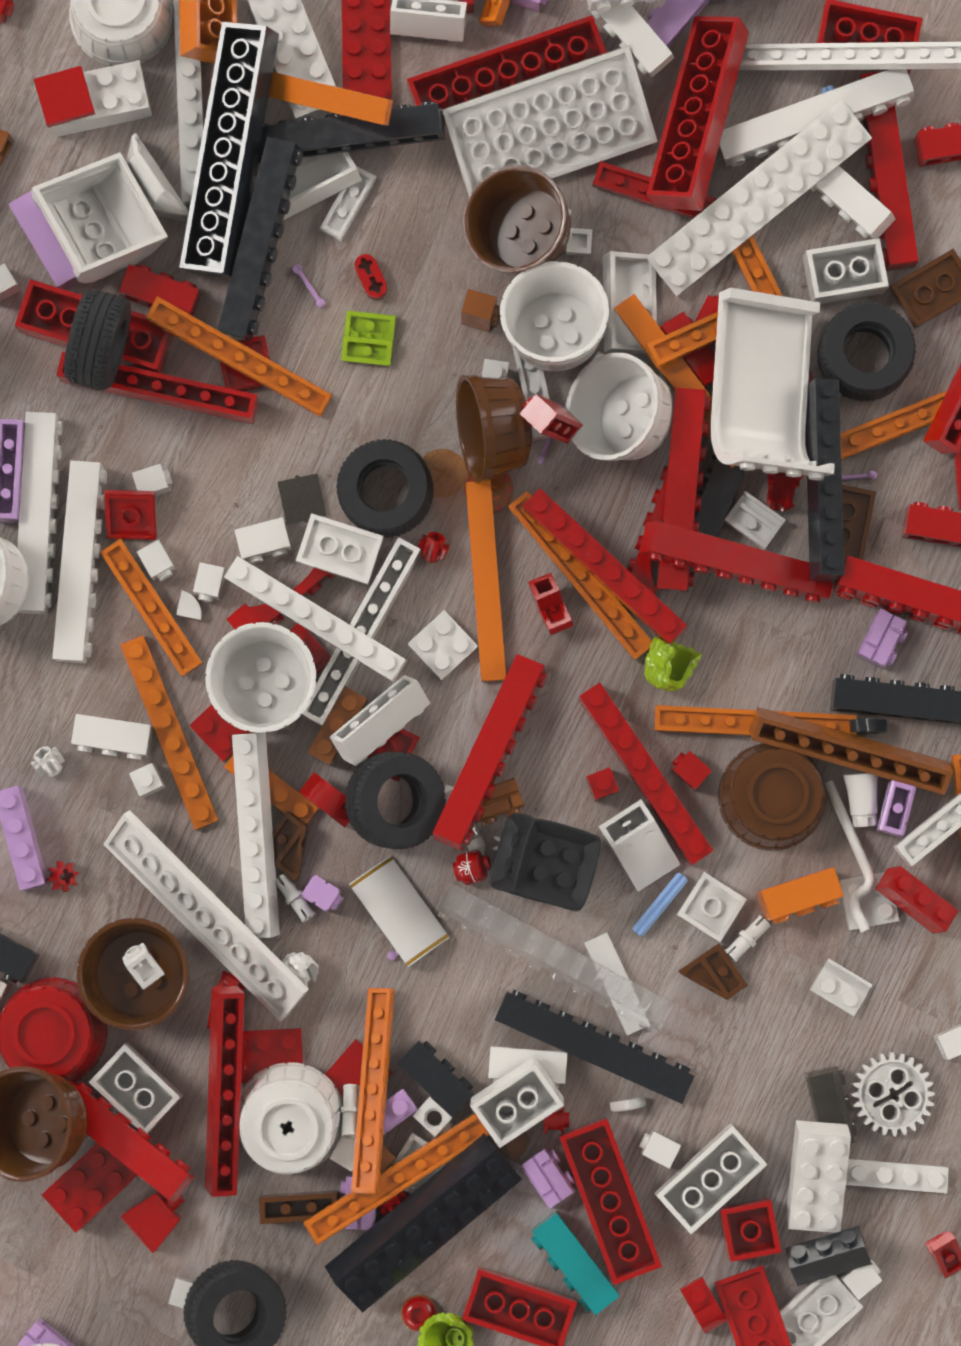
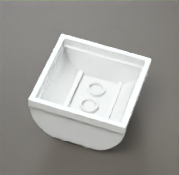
M121 152L34 186L31 189L32 200L36 207L41 209L73 266L74 275L81 283L98 281L128 268L129 264L136 265L156 251L168 238Z

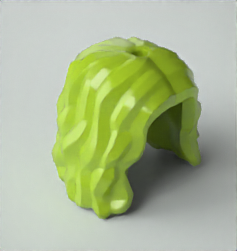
M654 637L650 643L649 653L645 658V678L650 684L660 690L667 692L678 691L684 687L687 679L692 676L693 669L696 668L702 654L691 647H685L678 643H674L671 646L662 639Z
M443 1312L433 1315L420 1327L421 1334L418 1336V1346H474L472 1339L474 1329L457 1314H446Z

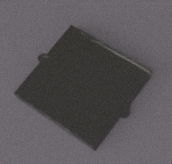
M318 473L303 477L296 475L293 479L277 482L286 525L301 521L308 523L311 513L322 517L327 516Z

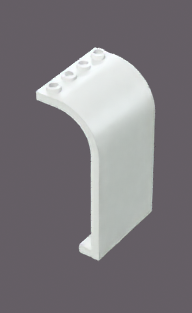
M731 287L719 292L711 411V441L715 455L721 463L740 466L741 470L762 469L763 473L768 474L783 472L789 477L809 476L808 479L824 480V476L834 474L835 464L829 463L816 466V461L810 462L805 446L812 315L820 313L819 302Z

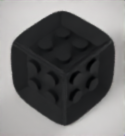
M512 813L506 821L498 844L491 873V887L570 911H580L586 902L600 854L601 839L597 835L568 825L544 819H535L526 814Z

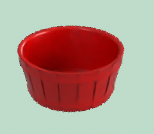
M62 977L41 978L24 985L9 998L0 1014V1053L9 1068L16 1066L39 1068L48 1073L59 1075L68 1081L76 1082L85 1077L97 1065L107 1042L105 1041L108 1031L107 1024L89 1011L80 995L79 983Z

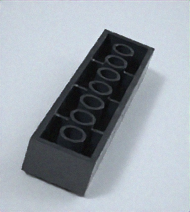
M484 1133L324 1267L334 1284L363 1313L518 1184L522 1178Z

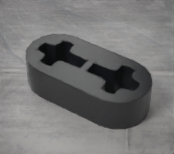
M886 719L849 720L850 733H887Z

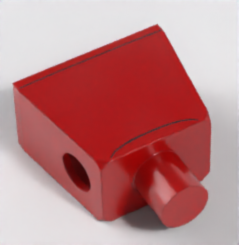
M156 1192L126 1211L120 1217L153 1254L182 1219L176 1212V1209L185 1202V1199L180 1195L177 1201L173 1202L164 1198L160 1192Z

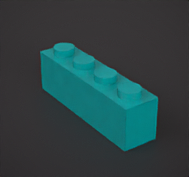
M554 1211L531 1229L534 1234L531 1237L532 1241L539 1250L544 1248L550 1255L547 1261L555 1271L560 1269L566 1276L562 1279L571 1292L576 1289L582 1297L578 1301L587 1313L592 1311L596 1316L620 1297L617 1290L557 1211Z

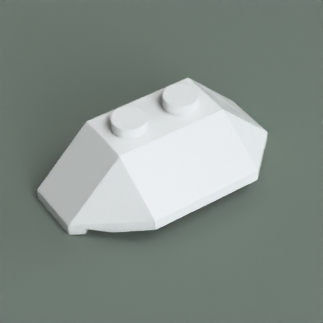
M137 133L133 134L126 163L154 213L158 217L187 222L188 209Z

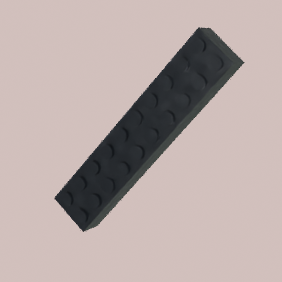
M222 22L179 268L191 273L231 278L251 199L279 33L268 26Z

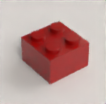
M769 1198L722 1206L718 1210L727 1258L730 1262L781 1253L772 1201Z

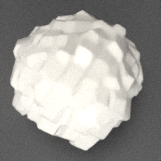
M292 952L285 955L282 963L307 988L309 980L316 982L319 965L315 963L312 957L305 955L304 952Z

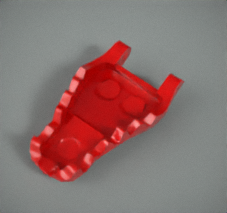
M805 427V446H806V427ZM778 472L777 474L767 473V505L769 508L776 511H787L793 508L795 505L793 504L795 489L800 486V480L803 478V475L801 477H789L783 472Z

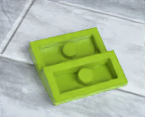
M347 310L341 361L391 366L396 315Z

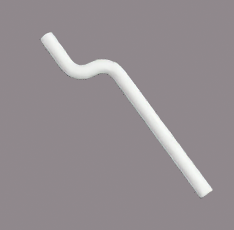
M832 780L825 783L826 791L865 879L863 885L854 890L849 901L860 932L864 933L870 930V927L860 907V899L874 887V873Z

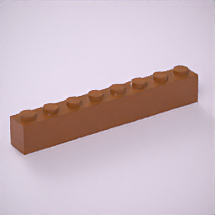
M757 707L749 729L751 738L754 741L945 795L953 775V770L948 761Z

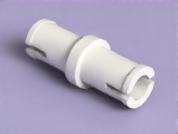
M285 873L280 875V879L276 878L275 880L277 887L286 898V904L292 906L302 923L308 921L309 917H313L316 913L302 897V890H298Z
M759 915L745 931L741 930L738 933L739 937L724 950L725 953L736 963L750 947L753 948L756 945V941L771 925Z
M357 1084L343 1085V1107L340 1109V1114L343 1115L341 1137L353 1139L356 1138L360 1086Z

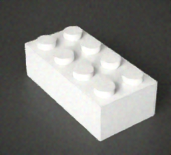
M140 61L84 72L95 115L56 125L52 128L56 136L59 137L153 117Z
M796 1120L786 1209L788 1229L840 1232L851 1141L847 1124Z
M729 1124L654 1193L685 1229L692 1234L766 1167L767 1163L734 1126Z

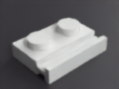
M745 491L724 522L765 550L786 519Z
M827 958L826 963L809 990L851 1016H855L872 984Z

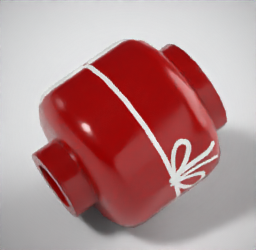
M479 850L461 853L457 855L456 862H453V871L457 881H462L465 885L485 881L488 878V870H492L489 856H483Z

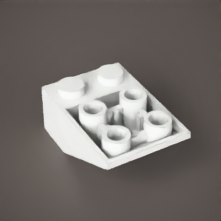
M642 799L597 827L638 892L681 865Z

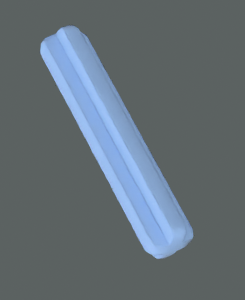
M676 873L633 926L632 930L637 935L644 936L685 886L688 879L681 873Z

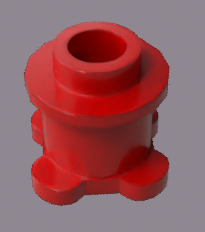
M562 1107V1110H557L544 1118L543 1133H547V1130H561V1133H564V1128H569V1112H564V1107Z

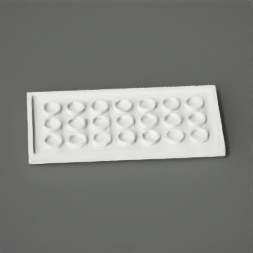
M624 46L442 110L445 125L469 197H471V193L478 183L483 181L482 179L490 173L507 166L516 167V165H524L532 169L536 168L552 179L658 142L629 46Z

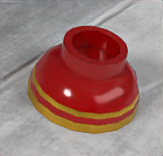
M423 1294L410 1296L401 1308V1318L404 1324L410 1330L420 1332V1327L424 1325L428 1318L438 1314L435 1302L429 1296Z

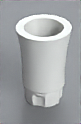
M869 773L843 775L849 799L850 815H853V827L876 826L878 776Z

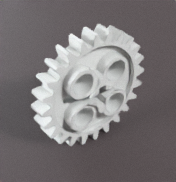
M889 1052L888 1059L883 1054H879V1062L874 1058H869L871 1066L868 1067L862 1064V1069L865 1072L863 1074L855 1073L860 1081L852 1082L851 1084L858 1088L857 1092L850 1093L851 1096L858 1098V1101L854 1102L852 1106L861 1108L856 1115L858 1117L866 1116L863 1121L864 1125L873 1122L872 1131H876L881 1127L882 1135H886L888 1129H890L892 1136L897 1135L898 1129H900L903 1135H907L906 1127L916 1131L914 1124L916 1121L924 1124L921 1118L922 1114L930 1116L926 1106H934V1103L928 1101V1097L935 1095L934 1092L928 1091V1087L932 1086L933 1082L925 1081L929 1072L920 1073L919 1071L923 1065L919 1063L913 1066V1057L904 1062L905 1057L902 1053L899 1054L897 1060L893 1052ZM899 1069L903 1074V1078L899 1083L895 1084L891 1080V1074L894 1070ZM875 1082L879 1083L881 1092L878 1096L872 1097L869 1092L870 1085ZM907 1082H912V1085L910 1087L905 1088L895 1094V1100L887 1098L877 1107L873 1106L874 1102L890 1095V1088L893 1090H898L901 1087H903ZM908 1092H914L916 1095V1101L911 1106H908L904 1101V1097ZM887 1105H892L894 1107V1115L889 1119H885L883 1109Z

